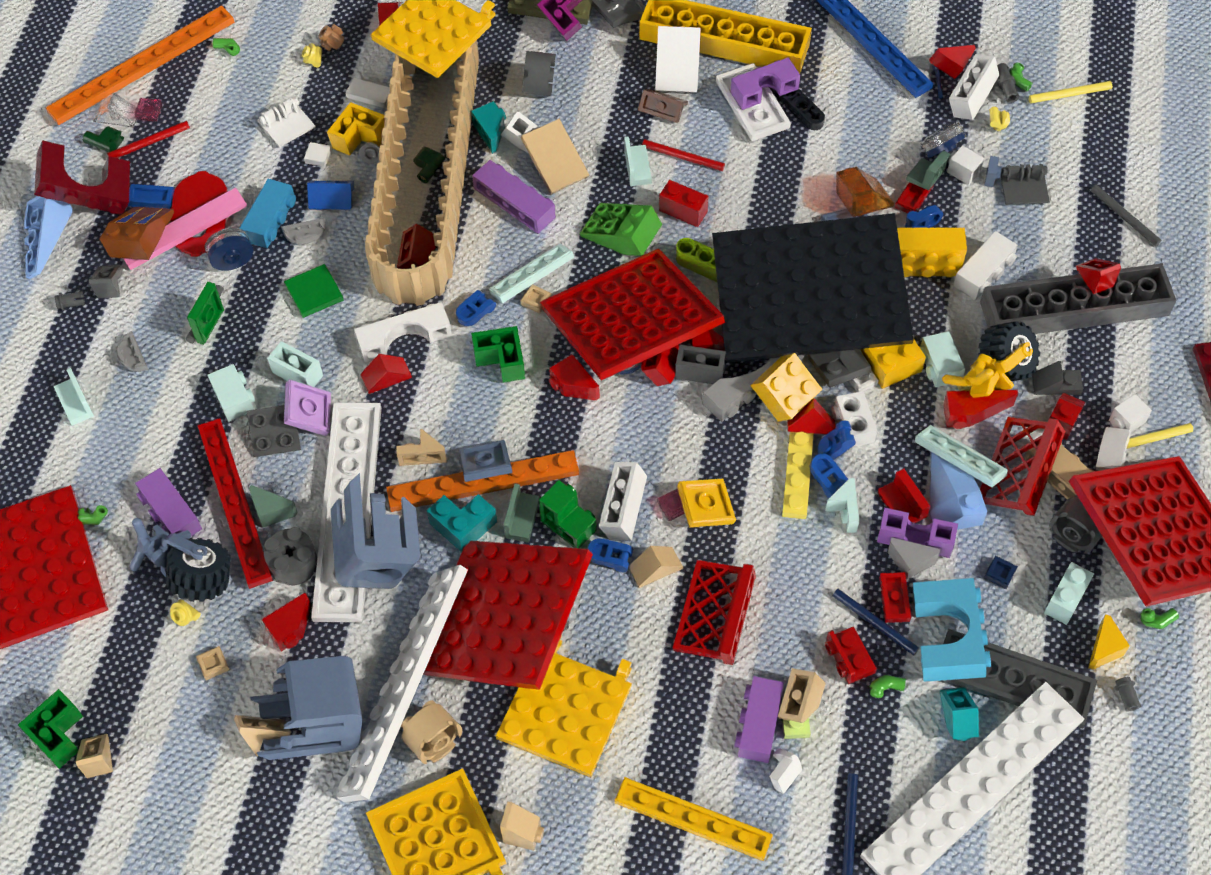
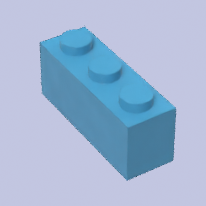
M267 179L239 228L241 235L249 239L251 244L268 248L271 241L275 240L280 225L284 224L289 209L294 206L296 201L292 185Z

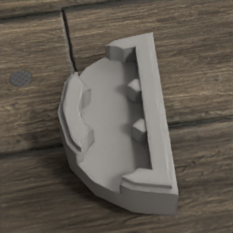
M325 218L282 226L281 229L285 238L290 242L309 244L322 236L325 231L326 222Z
M131 331L122 337L123 340L119 347L116 348L117 357L123 367L130 371L141 372L148 370Z

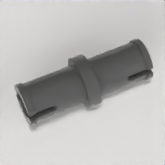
M1000 63L997 65L999 71L998 85L1003 90L1006 101L1013 103L1019 99V94L1015 87L1016 81L1011 76L1008 65Z

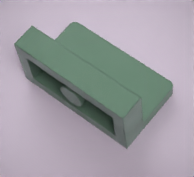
M942 151L933 162L921 158L907 175L906 181L930 190L944 172L950 153Z
M514 484L504 521V533L506 539L529 543L540 496L521 493L520 484Z

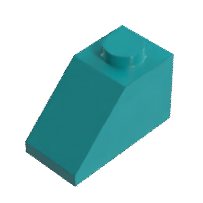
M493 101L471 111L473 126L491 153L497 151L502 138L501 133L505 129L504 120L506 119L504 110L498 108Z
M966 688L940 690L947 730L953 740L967 741L971 738L979 737L978 707Z

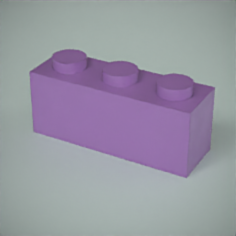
M161 468L135 483L139 490L136 493L138 499L143 506L146 504L150 506L149 514L155 522L160 521L163 524L161 528L168 532L169 535L188 530L191 536L202 530L197 517Z
M753 676L752 685H746L744 699L749 701L747 709L742 708L739 723L744 724L742 732H737L734 747L739 748L738 757L769 763L784 682Z

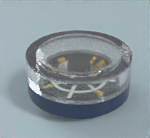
M957 121L936 130L920 142L927 157L930 158L942 151L949 152L957 147L956 143L963 140L967 135L960 122Z
M239 228L222 229L210 236L205 243V251L213 268L221 271L234 270L245 265L252 258L254 252L247 233Z

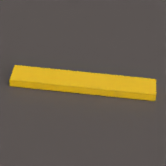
M624 777L615 798V804L761 861H764L773 837L771 833Z

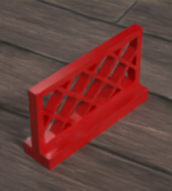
M1007 417L991 459L1001 466L1005 465L1008 470L1007 476L995 485L1000 493L992 498L986 497V494L993 487L982 483L980 491L985 504L1023 510L1026 515L1035 516L1066 432L1058 419L1049 418L1048 422ZM1013 425L1023 427V431L1011 437L1010 431ZM1038 428L1044 429L1043 434L1033 440L1030 433ZM1028 436L1031 442L1018 449L1015 442ZM1013 444L1016 451L1003 457V450ZM1035 447V456L1025 461L1022 454ZM1020 456L1023 463L1010 469L1007 463ZM1027 468V477L1018 482L1014 475ZM1012 477L1015 484L1003 491L999 484ZM1019 489L1020 496L1018 501H1008L1006 496Z
M697 560L675 637L673 651L721 659L723 664H734L756 579L753 565L743 564V567ZM701 569L712 570L715 574L704 582L700 578ZM729 573L738 574L737 580L728 586L722 579V577ZM719 580L724 588L712 595L707 586ZM704 588L709 597L697 604L694 594ZM728 593L732 598L731 602L721 608L716 599ZM713 601L718 610L706 617L701 608ZM698 610L703 619L691 626L687 620L688 616ZM722 614L726 620L725 625L715 630L710 621ZM707 623L712 632L700 639L695 630ZM690 633L697 640L690 646L681 645L682 638ZM716 637L720 642L718 651L707 649L704 643Z

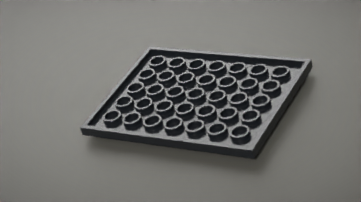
M895 213L712 233L720 311L724 315L725 323L722 324L726 363L779 358L792 353L798 356L913 343L914 339Z

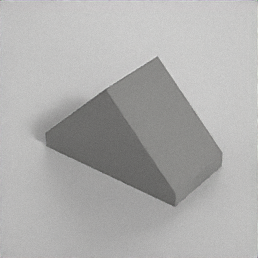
M891 537L888 554L900 571L905 572L906 579L935 565L940 553L938 548Z

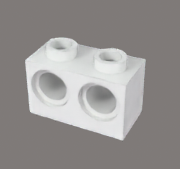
M864 392L837 396L835 405L832 407V415L834 420H838V422L845 420L850 422L852 429L850 433L854 435L856 441L853 447L875 443L877 428Z

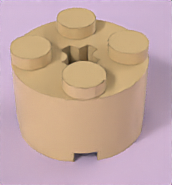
M433 700L426 702L420 711L414 716L407 717L401 724L403 729L402 741L424 764H427V760H431L434 763L445 757L455 747L456 744L453 741L456 736L460 738L462 735L460 724L442 705L435 703Z

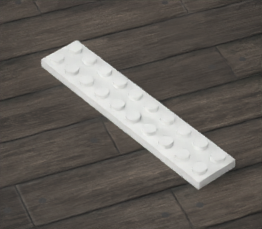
M380 403L333 404L311 616L313 622H363L366 588L344 587L335 578L330 509L339 498L342 499L344 525L346 522L344 489L360 473L363 518L366 523L367 539H370L372 521L370 493H374L381 419Z
M457 565L435 572L428 581L429 588L419 602V611L410 622L408 636L400 645L399 650L401 652L390 668V677L380 690L381 697L379 702L370 713L371 720L368 727L360 736L361 743L357 752L350 758V768L346 776L339 783V793L336 797L339 800L353 802L370 799L468 571L465 567Z
M1045 682L861 853L860 857L877 875H922L1084 721V718Z

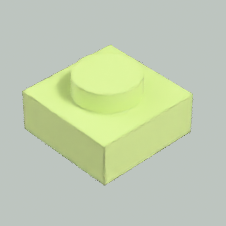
M809 718L804 723L782 719L784 739L810 738Z

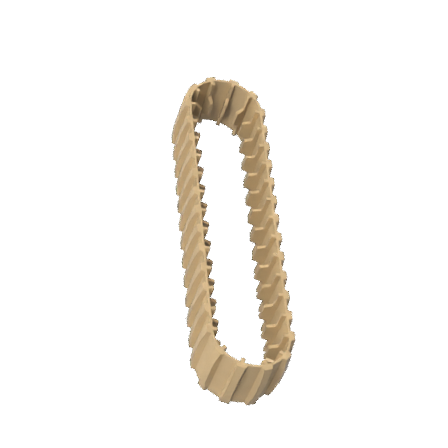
M477 40L460 56L462 61L456 62L457 74L461 77L454 78L455 91L459 93L452 94L453 107L457 108V110L450 111L451 124L454 127H449L447 131L449 141H452V144L445 145L446 156L450 158V161L443 162L444 175H447L448 178L441 179V188L445 196L438 198L439 208L443 210V214L436 215L437 228H440L441 231L434 233L435 246H438V250L431 251V255L428 257L429 262L416 268L413 264L411 265L412 269H397L393 263L390 266L387 250L384 246L391 244L390 233L387 227L394 225L390 209L396 208L395 195L392 192L399 191L398 180L395 174H399L402 171L400 160L397 157L404 156L403 145L400 143V140L406 139L407 136L405 126L402 124L409 122L408 111L405 107L411 106L410 93L407 91L414 89L413 79L410 74L416 73L414 64L395 54L392 78L390 79V94H388L387 111H385V124L382 131V145H380L379 163H377L376 169L377 180L374 182V198L371 201V216L369 217L368 235H366L365 252L375 288L379 294L384 293L387 297L391 298L392 303L397 305L402 303H415L416 306L424 305L425 301L434 296H441L445 292V285L448 279L452 278L453 260L455 259L462 189L464 186L472 122L471 111L474 106L479 65Z

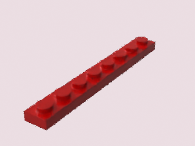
M219 418L197 425L247 585L251 589L273 581L272 575L264 558L261 541L222 421Z

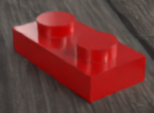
M905 572L880 573L879 579L885 623L910 622L911 611Z

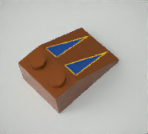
M133 207L108 223L100 237V241L111 258L149 260L163 234L165 226L171 220L174 210Z

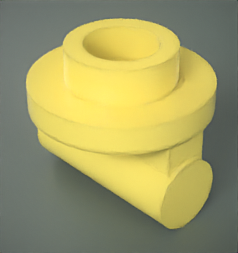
M310 43L308 46L306 45L301 55L303 62L306 64L310 63L316 68L320 67L322 48L315 46L313 43Z
M997 107L989 109L990 126L996 131L1005 129L1010 123L1009 112L1005 110L1001 112Z
M182 599L172 604L170 608L171 618L179 626H185L193 620L196 621L201 615L199 611Z

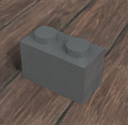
M680 345L676 361L675 379L714 384L719 379H723L726 351Z

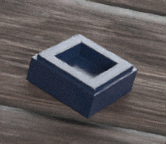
M995 555L984 579L1007 589L1018 566Z

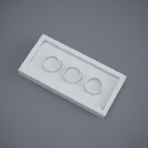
M754 63L716 76L717 85L751 141L784 131L791 126L790 120L769 87L762 88L760 104L744 110L740 108L730 93L732 78L755 70L757 67Z

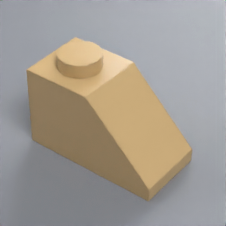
M792 668L778 718L804 723L819 708L826 683L815 672Z
M507 801L500 825L503 843L534 851L536 843H541L544 834V827H541L540 817Z

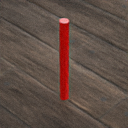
M184 121L111 151L107 155L120 158L188 130L190 126L187 121Z
M646 139L642 143V145H646V149L722 172L725 168V163Z

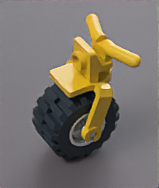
M1015 321L987 328L984 331L985 334H982L980 338L981 343H979L978 347L980 353H978L977 360L971 365V371L964 377L946 374L942 377L943 383L963 387L971 386L970 395L976 398L989 396L994 390L1012 389L1014 384L1011 381L1030 378L1035 373L1036 366L1039 365L1038 357L1040 356V351L1035 333H1032V329L1026 326L1025 323Z

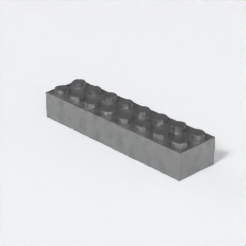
M1160 263L1123 268L1118 274L1114 287L1096 294L1092 293L1081 275L1077 274L984 287L980 304L988 328L997 324L1018 321L1029 326L1032 329V333L1039 334L1170 316L1177 300L1164 265Z

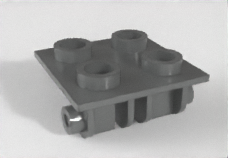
M1020 164V166L1007 165L1003 167L1000 176L1006 205L1050 203L1045 175L1048 173L1047 166L1039 164L1030 167V164H1027L1024 168V165Z
M285 405L247 411L254 457L301 450L298 428L284 424Z

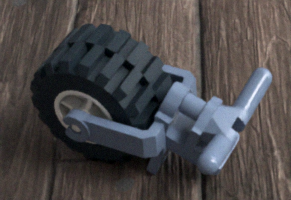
M140 518L132 520V525L137 533L138 543L137 550L129 566L131 571L139 570L146 555L157 567H161V572L166 577L167 587L171 589L174 595L178 594V597L181 599L187 598L188 601L194 602V600H199V602H204L205 599H215V596H220L223 594V591H226L229 584L231 557L228 554V550L222 548V544L214 543L211 539H192L191 533L188 530L169 535L159 525L153 526L151 538Z

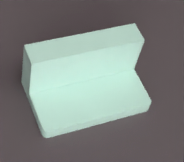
M624 137V153L630 186L652 184L646 145L630 146L629 137Z
M69 368L67 372L70 379L55 385L54 388L73 426L94 415L72 369Z

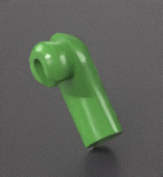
M213 38V48L225 49L231 56H236L240 52V46L233 38Z
M1016 62L1010 68V74L1016 81L1015 85L1027 92L1033 83L1023 77L1024 65Z
M1146 608L1141 611L1140 620L1145 626L1164 629L1176 621L1179 615L1173 608H1170L1161 615L1155 614V611L1150 608Z
M883 675L871 682L870 695L875 698H882L884 690L888 688L904 691L906 679Z

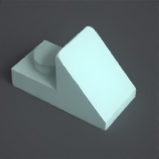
M849 478L828 499L825 510L827 512L841 511L842 524H846L847 533H856L859 524L855 478Z

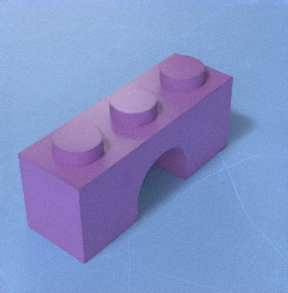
M785 58L732 78L730 93L740 108L744 110L761 103L762 88L764 87L775 89L779 96L798 90L800 74L790 59Z
M884 508L877 539L878 543L889 545L891 537L938 548L940 549L939 556L950 558L955 545L958 523L934 518L933 522L929 525H918L908 519L909 513Z

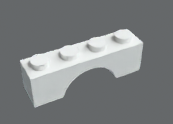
M442 302L429 304L424 308L407 311L404 314L387 317L381 321L364 324L354 329L364 363L373 361L378 354L387 355L390 344L402 335L417 334L426 338L430 343L452 336L450 322Z

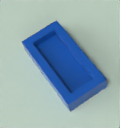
M131 184L128 207L171 209L174 187Z

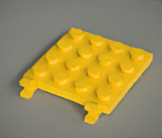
M406 0L371 33V38L379 45L439 78L491 26V19L496 15L492 11L495 4L487 0L483 4L481 12L478 13L456 0Z
M559 640L540 690L518 688L496 734V739L591 778L631 690L632 683L626 681L632 670L630 667L631 662L622 659L614 677L557 654L562 644V640Z
M463 768L366 812L392 875H484L488 872L490 875H503L500 867L506 864V860Z

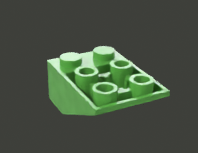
M599 203L579 235L623 255L642 256L662 226V223L652 205Z

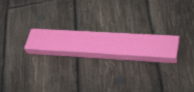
M235 187L166 225L149 260L247 207L237 188ZM123 258L130 270L149 261Z

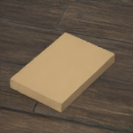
M560 118L521 136V140L550 195L589 177V173Z

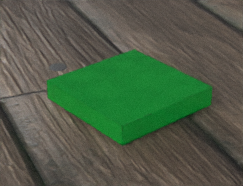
M325 264L284 281L302 318L344 301L342 293Z
M212 282L206 283L187 316L196 342L203 345L208 340L224 311L216 285Z

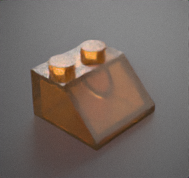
M853 167L836 172V193L852 217L894 207V202L879 181L860 168Z

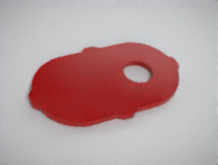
M198 171L196 174L183 179L173 193L171 209L174 210V214L170 223L228 192L223 180L216 175L209 174L207 171ZM227 218L207 228L206 233L201 237H191L175 247L192 257H198L203 253L209 252L210 248L217 241L224 238Z

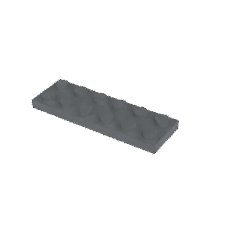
M948 629L943 644L957 642L966 634ZM989 642L988 645H984L985 652L989 651L991 658V667H986V677L944 680L1016 706H1020L1040 686L1047 682L1084 718V721L1078 726L1081 729L1085 726L1097 680Z

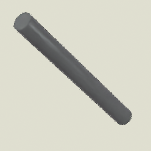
M1098 185L1092 187L1091 192L1155 247L1161 243L1162 240Z

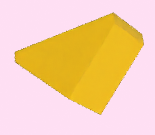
M1105 614L1099 624L1089 669L1094 670L1124 656L1130 647L1110 615Z

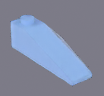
M36 196L27 202L24 228L28 229L29 233L25 238V245L29 246L25 256L26 278L31 279L42 272L72 214L71 204Z
M931 452L929 504L931 521L933 522L935 518L958 523L957 530L983 525L987 509L974 477Z

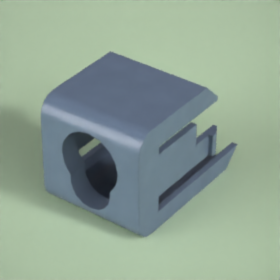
M360 473L344 489L346 517L344 525L342 499L339 498L330 509L335 578L344 587L392 589L401 582L420 558L416 508L405 497H402V516L399 519V515L386 514L384 494L370 493L373 539H367L366 523L363 518Z
M348 656L289 661L276 670L277 674L285 673L286 680L279 678L273 682V692L288 691V693L250 697L252 701L259 704L260 718L291 717L292 720L284 724V729L301 728L302 732L299 735L263 740L264 751L257 752V755L260 757L275 760L353 750L359 745L362 714L353 661Z

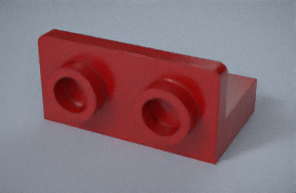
M854 626L836 634L833 630L828 632L825 648L830 656H834L837 662V671L842 678L845 677L848 684L876 673L877 668Z

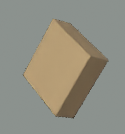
M532 284L520 300L521 305L540 314L542 312L540 302L551 297V293Z
M220 646L196 656L206 681L230 670Z

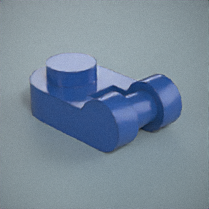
M936 205L927 206L919 212L911 211L907 214L905 228H931L940 222L943 212Z
M477 290L456 309L457 321L463 326H472L487 313H491L496 307V302L485 298V294Z
M845 420L837 423L836 428L820 440L818 453L827 454L834 460L852 448L856 441L854 435L850 433L852 430L850 422Z
M827 454L816 455L809 465L811 474L820 484L828 498L848 480L836 462ZM831 475L835 478L833 483L828 479Z
M602 538L594 539L588 545V549L593 554L591 562L614 568L619 572H627L629 567L628 558L632 556L634 550L632 546ZM612 553H618L619 558L612 557Z

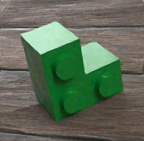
M517 326L471 333L476 367L499 364L503 383L525 379L524 362Z
M558 480L539 499L541 522L572 547L580 548L597 531L596 517L591 511L583 510L578 506L577 492L571 485H565Z
M60 689L54 692L18 724L26 736L58 769L79 751L64 733L77 723L83 715Z

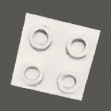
M296 97L288 98V100L283 102V106L281 103L277 104L278 109L273 106L267 112L261 113L257 120L279 147L316 127L298 106L299 101Z

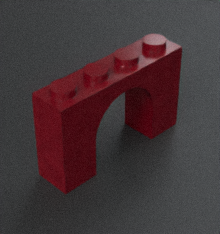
M42 140L36 156L34 195L63 201L68 204L103 210L113 214L122 215L129 203L130 161L108 156L102 168V184L86 186L74 181L67 174L64 168L65 145Z

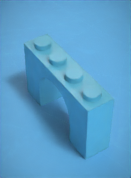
M974 578L914 582L913 598L916 617L951 616L963 622L968 629L967 634L957 642L921 646L923 681L986 677V667H991L990 652H985L984 645H988L987 631L981 630V624H984L983 608L978 609V603H981L980 587L975 588Z

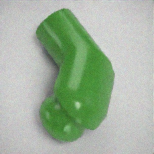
M103 505L97 506L93 513H91L89 508L85 511L84 508L78 510V519L82 521L83 525H99L107 515L108 510Z

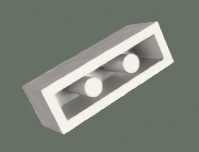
M975 54L949 97L954 117L973 120L999 77L994 56Z
M995 231L957 272L953 286L976 300L983 294L984 287L991 286L994 279L998 281L1004 273V268L1007 265L1010 267L1017 258L1015 253L1018 245Z
M615 462L599 523L600 529L609 540L632 541L647 475L637 462Z

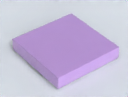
M289 379L285 383L284 424L327 436L330 433L331 392Z

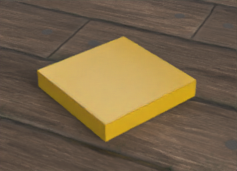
M724 479L679 481L677 488L689 528L735 523L736 517Z

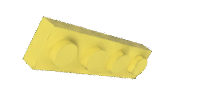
M789 433L782 517L806 519L810 484L809 465L812 459L813 433Z

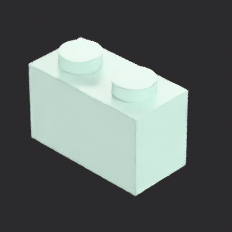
M950 332L923 337L920 349L926 356V373L929 380L932 379L934 386L948 385L942 381V377L946 374L963 377L965 367Z
M282 341L267 358L272 373L287 381L290 379L315 387L323 377L319 360Z
M234 364L208 374L212 388L228 422L247 415L249 410H254L252 402L255 401L252 391L250 388L245 389L244 384H247L244 374L242 371L237 372Z
M1071 562L1044 614L1067 625L1094 573Z

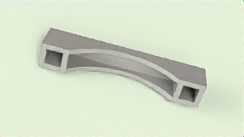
M798 355V358L802 360L805 355ZM772 358L767 364L746 375L719 379L703 392L702 405L721 422L727 417H733L743 404H749L755 398L756 392L750 385L779 358Z

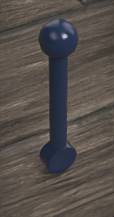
M933 65V70L936 74L939 99H943L940 69Z

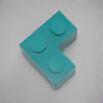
M479 494L462 509L458 508L443 495L426 510L429 524L461 553L470 541H477L497 523L496 509Z

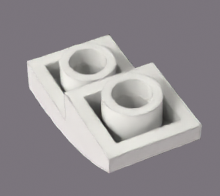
M1106 427L1098 454L1096 470L1101 471L1124 465L1126 459L1125 451L1130 440L1129 429Z

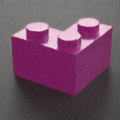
M542 0L537 4L541 12L566 41L582 28L579 21L570 12L582 0Z

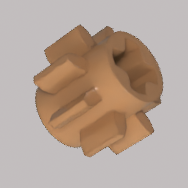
M335 24L331 27L328 25L324 26L318 36L321 39V46L328 51L331 48L339 49L344 41L342 29Z

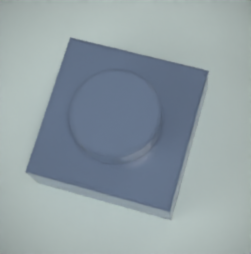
M990 156L984 186L993 187L995 179H1000L1002 166H998L999 157Z

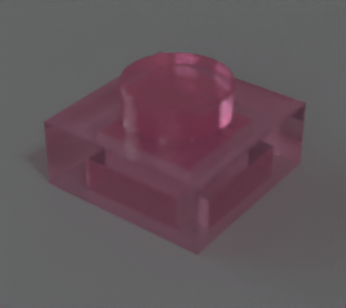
M140 98L134 113L136 119L157 122L162 108L161 100Z
M678 488L657 498L658 505L669 521L685 514Z

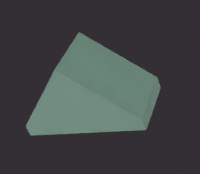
M250 486L249 491L263 528L297 515L298 512L294 501L256 486Z

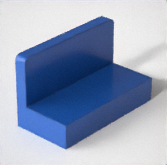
M311 180L307 183L308 208L352 209V191L355 189L354 181Z

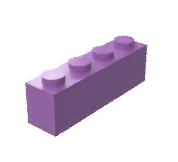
M489 160L472 175L473 186L476 191L537 234L556 218L555 204L551 199L543 197L535 188L524 184L519 177L507 172L502 165Z

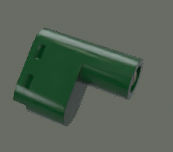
M107 126L100 135L86 131L83 135V142L106 152H111L120 146L124 137L121 136L122 131Z
M423 146L413 159V162L422 168L417 178L423 183H428L444 162V156L433 149Z

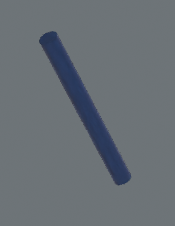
M839 588L833 593L832 596L910 654L914 656L918 652L919 647Z
M849 773L847 776L842 875H853L858 775L855 773Z

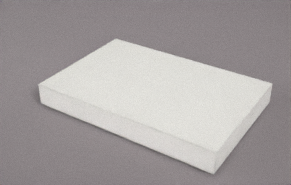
M658 26L655 91L697 93L700 28Z

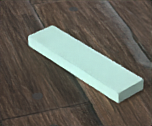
M562 244L556 245L490 287V294L501 303L506 302L573 259V252Z
M932 425L915 437L917 444L990 487H994L1007 476L1008 470Z

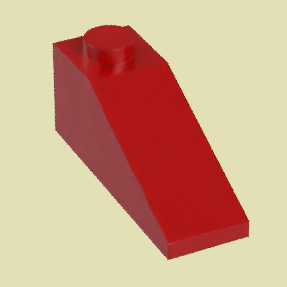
M994 390L989 396L976 398L970 395V391H947L943 402L946 428L963 429L971 427L1014 406L1018 390Z

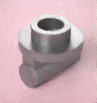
M372 142L363 144L359 151L360 158L367 164L378 162L380 147Z

